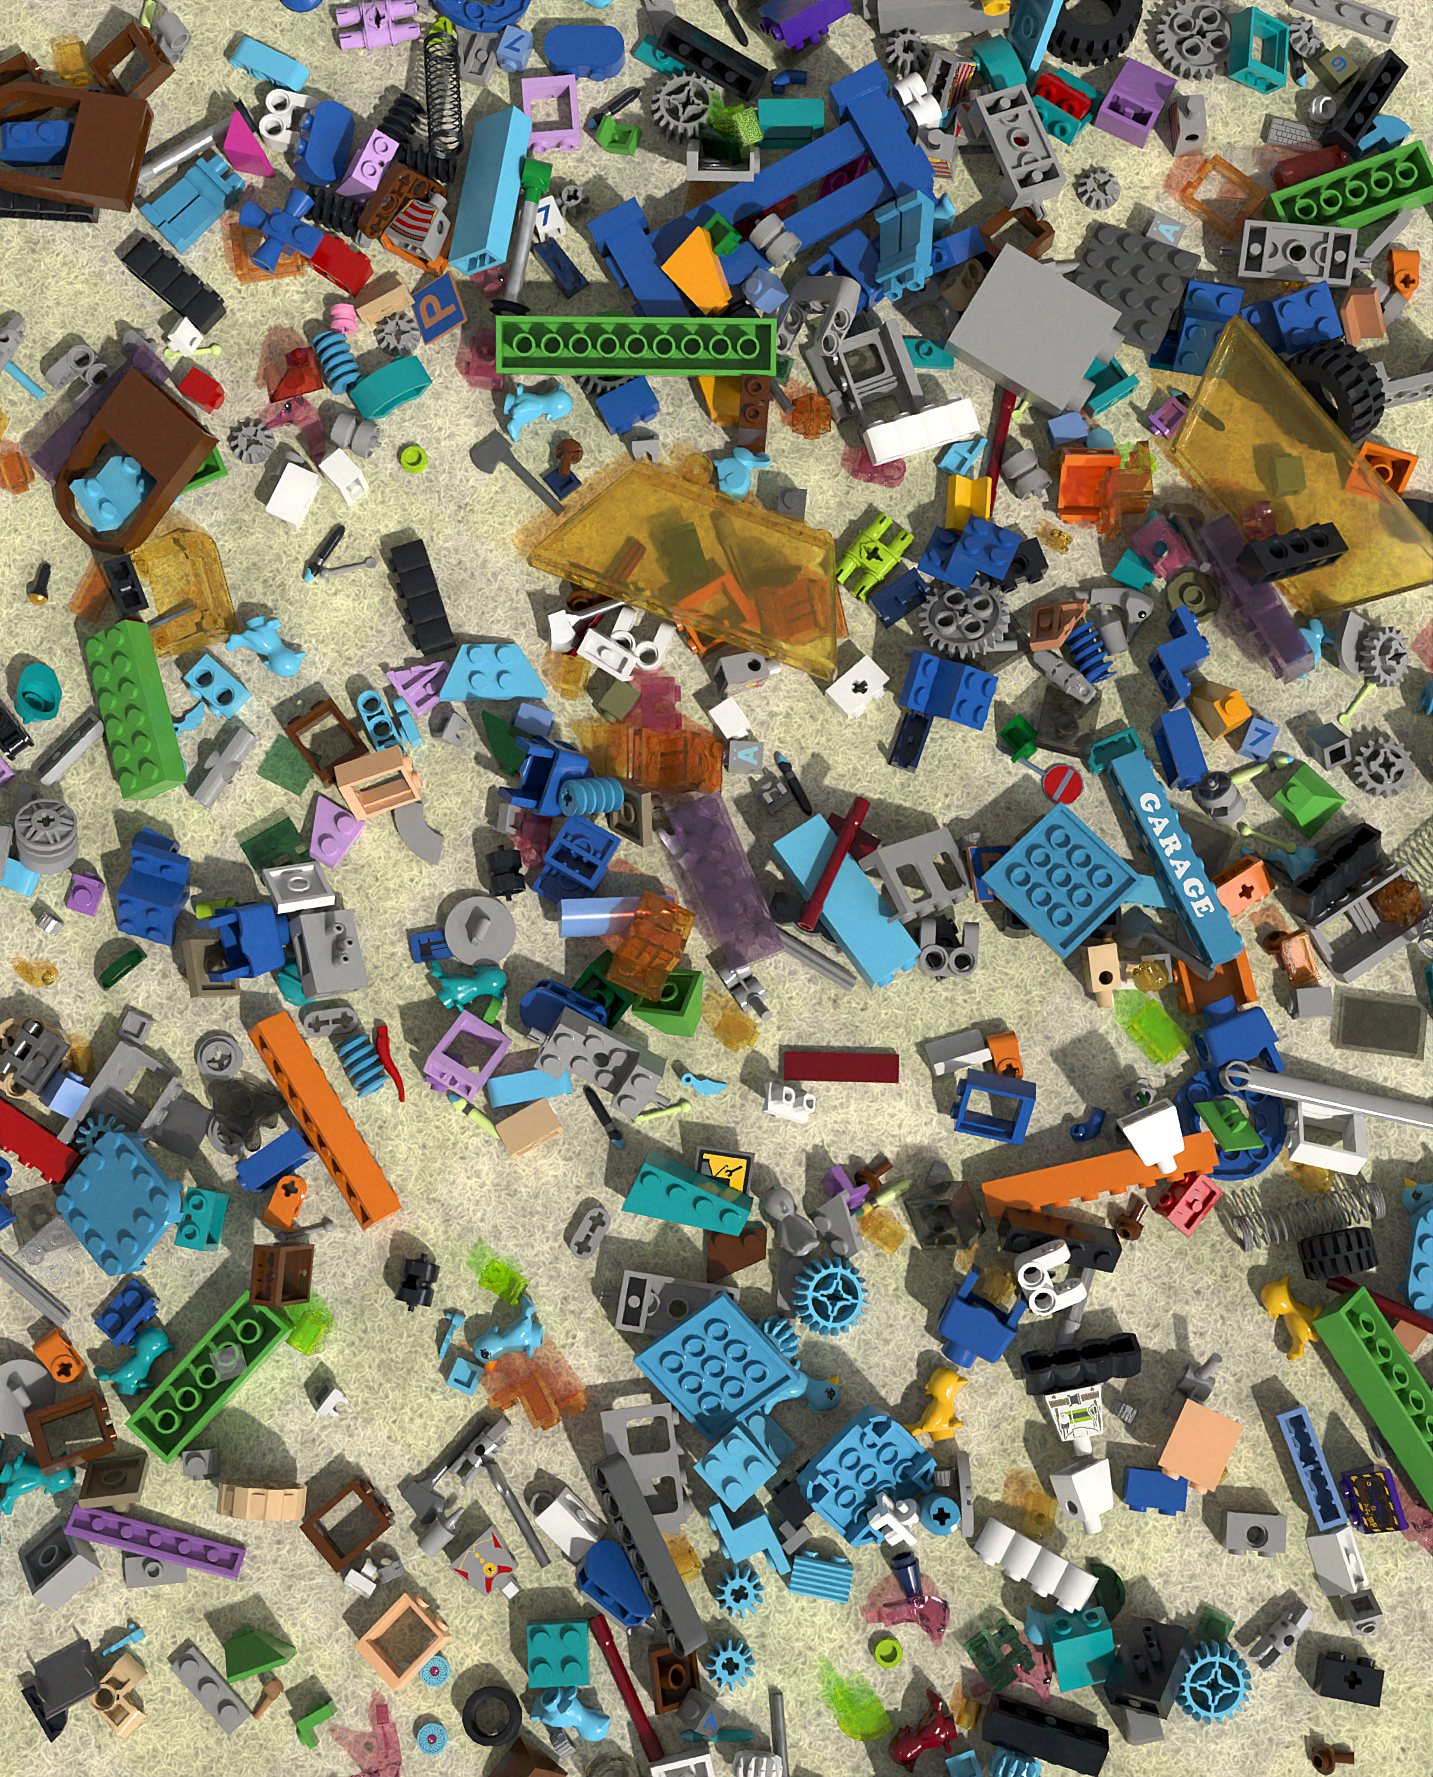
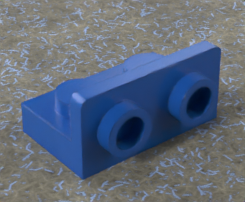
M133 1278L94 1324L113 1340L111 1342L112 1345L118 1347L124 1343L127 1346L139 1334L136 1330L143 1321L148 1323L159 1310L156 1306L160 1300L136 1278Z

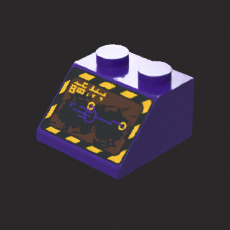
M1373 1463L1340 1472L1342 1481H1339V1488L1344 1499L1348 1498L1351 1510H1348L1347 1513L1353 1528H1357L1363 1534L1408 1529L1389 1468Z

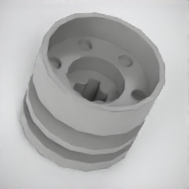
M43 798L31 801L19 810L15 817V837L17 839L16 848L20 863L29 871L42 875L57 874L71 867L78 857V828L74 811L66 803L56 799Z

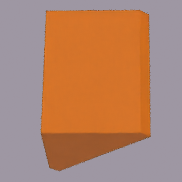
M1365 439L1354 453L1344 491L1396 506L1400 501L1419 456Z

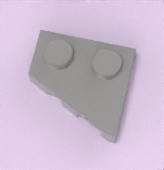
M456 25L459 41V67L462 80L488 87L498 62L496 52L503 34L480 33Z
M847 1189L808 1215L834 1254L841 1259V1262L849 1259L865 1247L862 1236L858 1231L855 1213H849L846 1200L850 1198Z

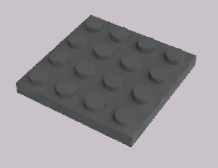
M1099 223L1071 282L1122 313L1113 329L1125 335L1122 341L1123 344L1156 354L1185 295L1188 279L1194 277L1201 262V255Z

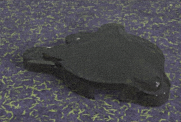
M244 1077V1080L232 1082L231 1080L223 1081L217 1079L208 1085V1095L212 1100L213 1113L217 1122L227 1131L239 1135L246 1149L250 1152L258 1151L261 1148L262 1140L259 1129L261 1127L276 1128L278 1112L290 1107L281 1091H272L252 1078Z

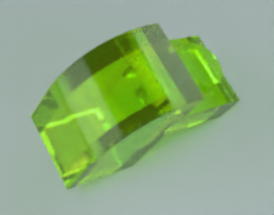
M843 1680L832 1685L835 1694L831 1696V1699L839 1713L845 1712L844 1715L836 1719L837 1725L845 1735L858 1741H871L894 1729L878 1696L857 1707Z

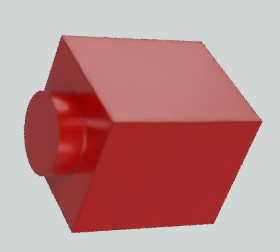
M194 366L177 388L183 398L208 414L213 409H219L225 399V391L221 384Z

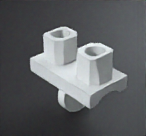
M772 1082L764 1084L766 1099L762 1109L763 1112L769 1113L770 1116L775 1118L782 1117L801 1124L808 1122V1114L815 1111L816 1098L814 1095Z
M883 1491L877 1494L875 1497L878 1505L867 1512L869 1524L875 1530L883 1527V1535L892 1546L903 1539L910 1546L918 1542L917 1537L911 1532L913 1523L919 1521V1504L913 1499L899 1500L895 1504Z

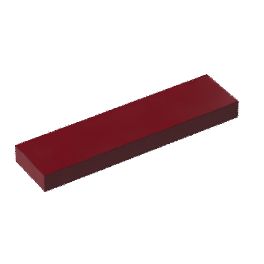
M785 1051L784 1081L898 1084L899 1054Z

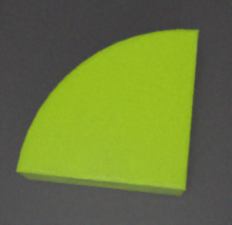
M441 16L432 28L429 29L427 36L434 32H447L453 35L452 22L446 16ZM436 38L430 41L428 45L452 41L446 38Z

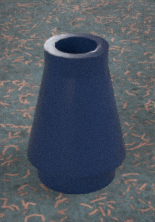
M912 1551L902 1552L891 1558V1570L902 1587L906 1599L912 1600L921 1597L923 1591L921 1587L919 1558L915 1557Z

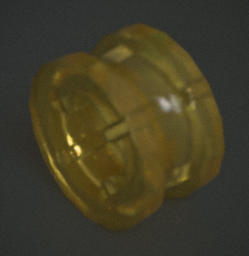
M1051 529L1049 533L1051 538L1046 539L1045 545L1061 554H1067L1069 550L1067 545L1072 544V537L1061 530Z

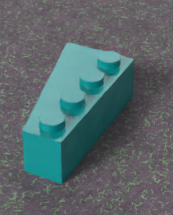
M649 1149L626 1194L621 1211L739 1236L751 1213L754 1198Z

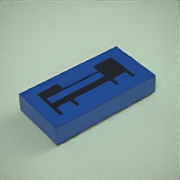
M444 929L410 935L415 964L454 957L446 944Z

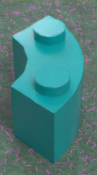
M1001 34L971 46L973 53L971 60L976 62L974 71L979 73L986 85L991 84L993 92L1025 83L1032 99L1022 65L1009 42Z
M400 355L395 357L390 364L380 368L371 375L360 377L356 381L357 386L349 394L365 421L384 418L399 406L419 398L433 382L416 355L406 358Z
M1152 510L1110 576L1125 586L1141 591L1144 584L1150 587L1158 575V572L1154 569L1164 553L1168 552L1171 554L1180 541L1175 537L1180 529L1175 523Z

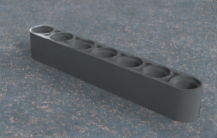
M615 1452L592 1465L590 1475L666 1641L675 1656L682 1659L707 1643V1632L626 1458L621 1453Z

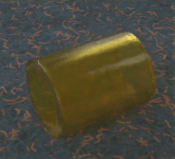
M91 1046L70 1050L75 1073L85 1075L87 1072L88 1074L95 1072Z
M964 1696L955 1723L960 1727L975 1731L983 1703L975 1700V1702L971 1701L969 1697Z

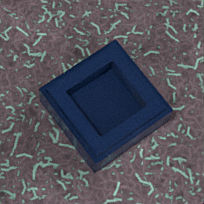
M558 467L543 478V481L561 502L579 488L582 483L571 469L569 477L559 476Z

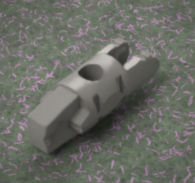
M17 315L6 326L2 325L0 328V373L25 339L23 332L26 328L25 319Z
M1047 650L1035 651L1033 654L1034 662L1046 673L1045 677L1056 684L1064 693L1084 704H1087L1097 692L1095 688L1084 678L1082 673L1071 667L1067 661L1061 657L1057 659L1050 652L1048 653Z
M501 1418L493 1427L487 1425L447 1471L454 1475L469 1460L474 1466L465 1474L460 1482L466 1489L507 1443L504 1438L513 1426L504 1418ZM483 1445L485 1453L480 1455L479 1449Z
M1298 1601L1290 1610L1282 1614L1248 1652L1249 1657L1255 1662L1260 1660L1259 1667L1264 1673L1269 1672L1302 1636L1315 1614L1304 1603Z

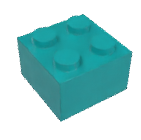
M589 1617L529 1620L527 1624L529 1688L590 1684Z

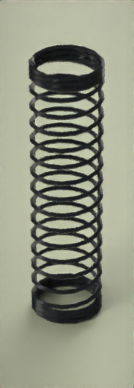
M434 32L428 35L423 42L428 146L434 156L450 159L460 155L464 149L458 43L456 38L447 32ZM436 38H446L454 43L452 45L447 42H438L427 48L429 42ZM439 44H446L454 48L453 51L437 49L429 52L430 48ZM437 51H448V52H451V53H449V54H447V55H435V54H433L434 52H437ZM446 64L453 66L449 69H437L434 67L435 65ZM438 71L452 72L450 75H436L434 73ZM448 77L453 79L450 82L435 81V79ZM440 84H449L453 87L448 89L436 88L435 86ZM439 91H451V92H454V93L451 94V95H438V94H436V92H439ZM446 97L454 99L450 102H439L436 100ZM442 104H450L454 107L442 109L436 106ZM441 111L454 112V114L446 116L437 113ZM441 118H452V119H455V120L452 121V122H440V121H438V119H441ZM453 125L456 127L450 129L439 128L438 126ZM455 137L457 138V140L453 142H441L436 140V138ZM433 141L446 145L460 141V144L453 149H442L437 147ZM433 147H435V148H437V149H439V150H442V151H453V152H448V153H446V152H440V151H437L436 149H434Z

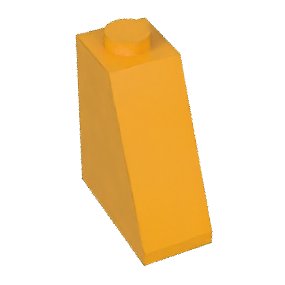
M698 226L664 263L661 269L706 316H719L728 308L729 304L727 302L732 298V294L719 257L713 252L715 246L710 232Z
M695 377L711 422H716L718 426L726 428L732 427L733 424H739L743 377Z
M1207 681L1191 690V694L1187 698L1213 742L1236 730L1252 715L1237 689L1213 681Z

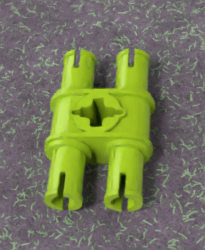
M882 511L877 513V516L866 529L857 532L858 536L847 549L842 551L843 558L828 574L832 581L837 577L836 584L842 586L855 568L862 569L864 572L863 577L850 590L854 598L859 594L857 600L862 603L865 602L877 585L885 582V578L895 565L901 563L900 556L911 542L915 540L910 532L906 536L907 530L901 528L888 546L879 542L878 539L893 523L889 516L883 521L885 513ZM873 552L877 554L876 559L872 558L870 561L866 559L867 554L870 555Z

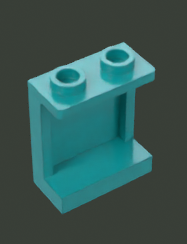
M1060 67L1055 76L1060 77L1066 84L1075 90L1083 92L1094 101L1088 113L1081 120H1078L1039 95H1035L1032 101L1045 131L1070 146L1094 119L1106 95Z
M1114 356L1108 365L1094 358L1083 377L1096 385L1082 408L1089 418L1092 419L1135 392L1140 381L1134 373L1128 376Z
M1099 1606L1046 1620L1045 1625L1050 1637L1054 1660L1051 1663L1060 1692L1105 1682L1116 1656L1112 1629L1104 1608Z

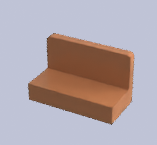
M1377 287L1349 288L1340 312L1347 344L1357 348L1361 338H1383L1386 329Z

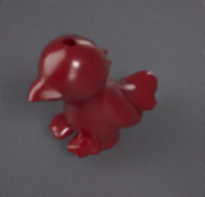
M930 1687L926 1690L930 1703L929 1709L920 1720L915 1731H910L908 1724L905 1726V1729L900 1727L889 1743L888 1752L892 1761L904 1766L912 1774L916 1760L924 1750L944 1746L945 1751L949 1754L952 1749L949 1739L957 1738L953 1713L943 1714L941 1694Z

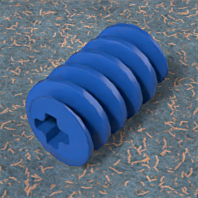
M1094 621L1075 628L1064 641L1065 645H1072L1068 652L1070 655H1076L1073 663L1081 665L1078 671L1086 675L1084 678L1090 684L1100 683L1117 673V671L1108 672L1107 670L1113 664V661H1103L1109 654L1108 651H1098L1104 642H1094L1093 640L1099 632H1089L1088 630L1094 625Z

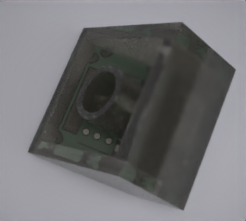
M943 1181L903 1200L922 1250H971L986 1231L968 1181Z

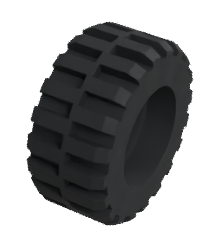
M1063 0L1055 27L1047 44V48L1053 47L1052 54L1056 58L1062 55L1066 57L1065 63L1072 65L1073 61L1080 62V67H1088L1089 62H1094L1095 67L1104 65L1106 58L1109 62L1114 61L1118 58L1119 52L1123 54L1128 49L1141 19L1143 0H1102L1112 11L1113 18L1100 25H1087L1077 21L1066 8L1065 4L1069 0Z
M1320 340L1286 361L1277 374L1274 386V394L1277 395L1275 406L1279 408V417L1288 426L1286 428L1288 432L1294 434L1297 437L1296 440L1301 444H1308V448L1314 451L1320 450L1323 453L1344 451L1365 437L1380 423L1385 407L1382 405L1385 403V392H1382L1381 389L1383 388V382L1376 374L1378 370L1375 365H1371L1367 361L1368 357L1363 352H1357L1355 346L1351 344L1344 345V342L1339 340ZM1321 385H1323L1331 393L1336 402L1337 408H1335L1327 400L1322 391Z

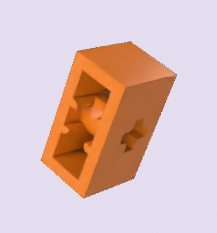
M1250 854L1209 879L1215 884L1217 898L1220 904L1227 908L1230 918L1242 914L1245 910L1244 908L1254 902L1265 899L1268 893L1276 888L1263 861Z

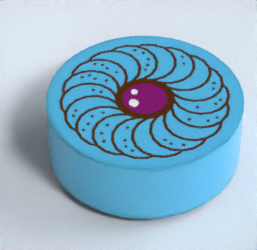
M435 1654L420 1670L422 1681L432 1687L442 1685L450 1675V1664L444 1656Z
M438 1722L426 1723L417 1735L419 1748L429 1755L441 1752L448 1741L446 1728Z

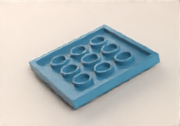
M1060 802L981 877L980 881L1056 955L1064 960L1144 882V879L1066 805Z
M724 1290L635 1353L632 1360L708 1442L721 1435L800 1378V1373Z

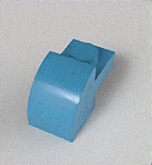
M1391 115L1377 116L1356 148L1350 150L1349 155L1356 162L1375 148L1381 154L1388 152L1404 143L1412 130L1398 117Z

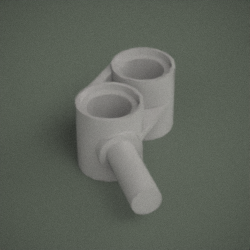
M167 13L158 20L156 28L160 34H157L154 38L171 64L174 65L177 62L182 63L192 36L175 13ZM145 60L131 73L139 81L151 68Z
M739 953L715 968L717 974H720L726 983V987L728 990H731L732 996L738 1001L744 1013L754 1009L763 1021L771 1019L772 1013L763 1003L769 997L757 978L751 976L753 974L751 969Z
M1212 1353L1202 1367L1196 1368L1191 1364H1187L1184 1368L1186 1373L1181 1381H1177L1176 1388L1171 1393L1173 1397L1168 1407H1164L1162 1412L1177 1421L1187 1398L1196 1403L1199 1400L1204 1402L1215 1385L1216 1379L1211 1374L1222 1362V1357L1218 1353Z

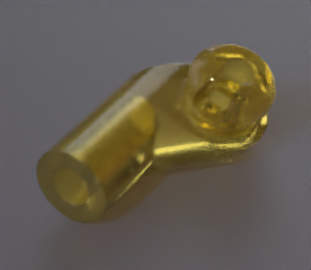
M25 961L18 964L14 970L16 974L35 988L49 986L59 976V972L54 966L50 965L45 969L34 970Z

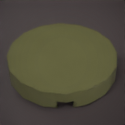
M1196 570L1185 571L1174 577L1167 587L1165 596L1167 609L1171 614L1176 608L1186 604L1188 610L1193 611L1196 615L1198 625L1206 623L1215 616L1222 599L1220 587L1214 578Z

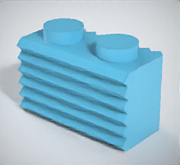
M802 1549L801 1554L794 1552L788 1592L845 1604L848 1603L854 1570L853 1564L848 1563V1558L831 1555L830 1560L819 1557V1552L809 1549Z

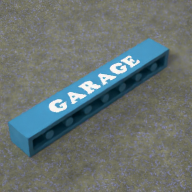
M1141 749L1111 760L1105 772L1200 960L1213 968L1237 958L1244 950L1243 939L1238 931H1234L1227 908L1220 904L1217 898L1216 886L1211 880H1208L1200 856L1195 855L1188 832L1182 830L1178 822V813L1174 806H1170L1166 798L1164 785L1161 781H1157L1153 773L1151 760L1149 757L1144 756Z

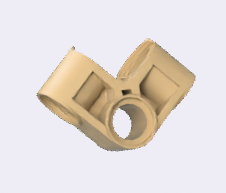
M969 259L948 271L944 282L939 288V293L954 310L963 311L970 304L988 273L977 259Z
M128 1652L109 1669L107 1675L100 1681L101 1689L106 1688L111 1691L113 1696L111 1703H106L101 1699V1690L89 1697L92 1708L122 1738H127L147 1716L130 1698L129 1693L148 1672Z

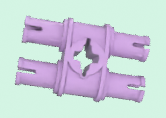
M382 0L369 3L362 1L359 3V6L336 9L339 27L359 23L365 25L363 30L339 33L342 51L363 47L372 50V48L389 45L396 47V45H399L398 42L422 39L419 21L399 25L393 23L395 18L418 15L416 0ZM378 18H380V28H377Z

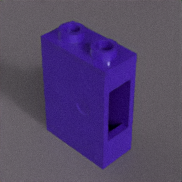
M771 0L757 9L760 17L758 25L762 33L773 38L776 43L779 42L788 49L794 46L795 50H800L804 47L803 40L806 38L809 39L811 45L818 44L820 42L819 35H826L829 32L828 25L850 13L852 8L849 0Z

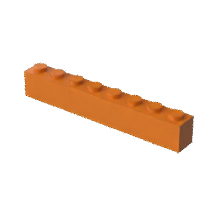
M283 1011L257 1023L247 1035L362 1230L365 1231L391 1217L402 1208L398 1195L390 1188L384 1178L382 1168L372 1158L367 1143L361 1139L356 1131L353 1119L343 1109L338 1094L332 1090L327 1082L325 1072L314 1060L311 1049L298 1033L294 1020L289 1018L286 1011Z
M1211 1130L1182 1137L1185 1148L1182 1152L1173 1155L1177 1169L1168 1174H1161L1157 1163L1146 1166L1132 1148L981 1183L989 1218L995 1217L996 1222H999L1006 1206L1038 1213L1042 1212L1041 1206L1052 1204L1053 1209L1069 1206V1199L1081 1197V1201L1086 1202L1099 1199L1098 1193L1108 1190L1110 1196L1127 1192L1126 1186L1138 1184L1139 1189L1156 1186V1179L1166 1177L1169 1183L1185 1179L1184 1173L1195 1171L1196 1176L1213 1173V1166L1219 1165Z

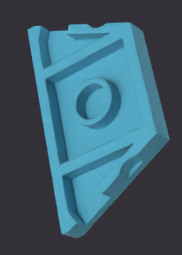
M1019 0L1007 39L1022 65L1030 88L1033 85L1041 60L1046 52L1047 44L1055 27L1063 0Z
M462 644L441 689L439 701L547 699L548 694L518 644Z

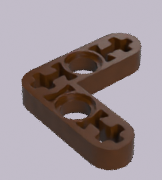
M397 163L388 170L359 217L357 223L358 230L367 238L376 239L383 233L405 196L427 204L432 196L428 195L430 191L440 194L446 200L448 192L436 180L403 163ZM422 181L418 190L413 192V189L416 186V184ZM390 196L388 203L385 206H382V202L385 200V198Z

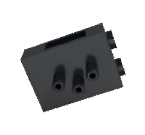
M1133 1616L1103 1685L1110 1705L1167 1720L1196 1649L1190 1631L1180 1625L1171 1626L1159 1623L1152 1618L1143 1619Z

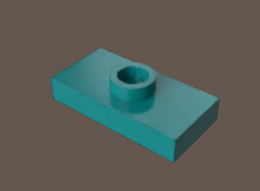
M649 33L634 53L636 60L670 79L673 73L677 77H681L683 70L687 74L690 69L656 49L659 39Z
M903 338L914 368L953 370L954 357L943 351L946 340Z
M1130 727L1082 748L1081 754L1092 776L1105 771L1111 760L1139 749L1144 754L1145 750L1133 727Z

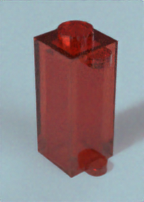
M1337 144L1279 161L1270 172V176L1276 191H1280L1346 167L1347 155L1344 150L1340 151Z

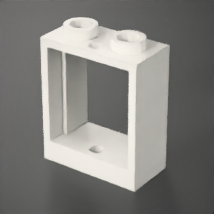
M1295 1101L1291 1108L1288 1107L1284 1114V1124L1287 1125L1285 1146L1289 1151V1160L1347 1174H1358L1368 1159L1364 1115ZM1303 1124L1341 1132L1343 1150L1304 1141Z

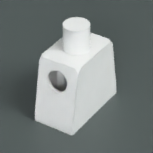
M1168 1098L1116 1120L1127 1140L1146 1166L1157 1163L1161 1174H1168L1177 1169L1173 1155L1182 1152L1185 1147L1175 1105Z
M1108 1458L1082 1459L1049 1475L1063 1516L1067 1520H1082L1085 1534H1094L1102 1531L1099 1515L1112 1509L1114 1505Z

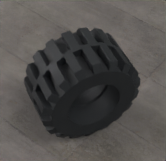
M1360 1226L1318 1234L1301 1239L1297 1243L1305 1279L1323 1280L1372 1269L1379 1264L1371 1230L1368 1227Z

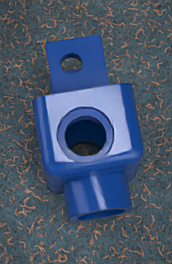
M859 228L850 230L826 247L825 255L807 268L806 276H825L831 272L834 276L852 278L861 286L856 314L862 310L868 313L886 297L883 293V286L875 280L876 273L878 272V263L880 262V234L870 241Z
M537 735L535 739L517 736L514 744L528 754L522 761L519 769L521 776L518 789L500 786L497 794L510 805L527 807L536 815L568 817L562 813L559 806L560 788L567 780L595 778L594 771L588 767V758L564 741L542 735Z
M243 902L217 908L214 915L195 920L197 929H213L218 927L228 966L208 973L209 981L224 983L236 978L252 979L283 966L286 962L283 945L292 943L288 924L291 921L286 913H274L273 906L269 902Z
M1233 995L1200 1008L1207 1026L1192 1032L1190 1039L1202 1071H1209L1220 1096L1235 1092L1226 1090L1219 1080L1220 1070L1228 1062L1234 1060L1246 1062L1259 1055L1265 1071L1279 1073L1285 1070L1274 1045L1279 1039L1261 1007L1254 1006L1240 1011ZM1228 1076L1229 1081L1235 1086L1232 1077Z
M972 1263L962 1282L954 1284L939 1314L937 1323L938 1332L947 1338L941 1347V1352L949 1360L964 1368H970L977 1356L989 1363H996L1018 1333V1321L1029 1305L1024 1292L1021 1291L1008 1313L970 1291L980 1274V1267ZM974 1301L980 1304L981 1306H971V1304ZM994 1313L999 1315V1320H997Z

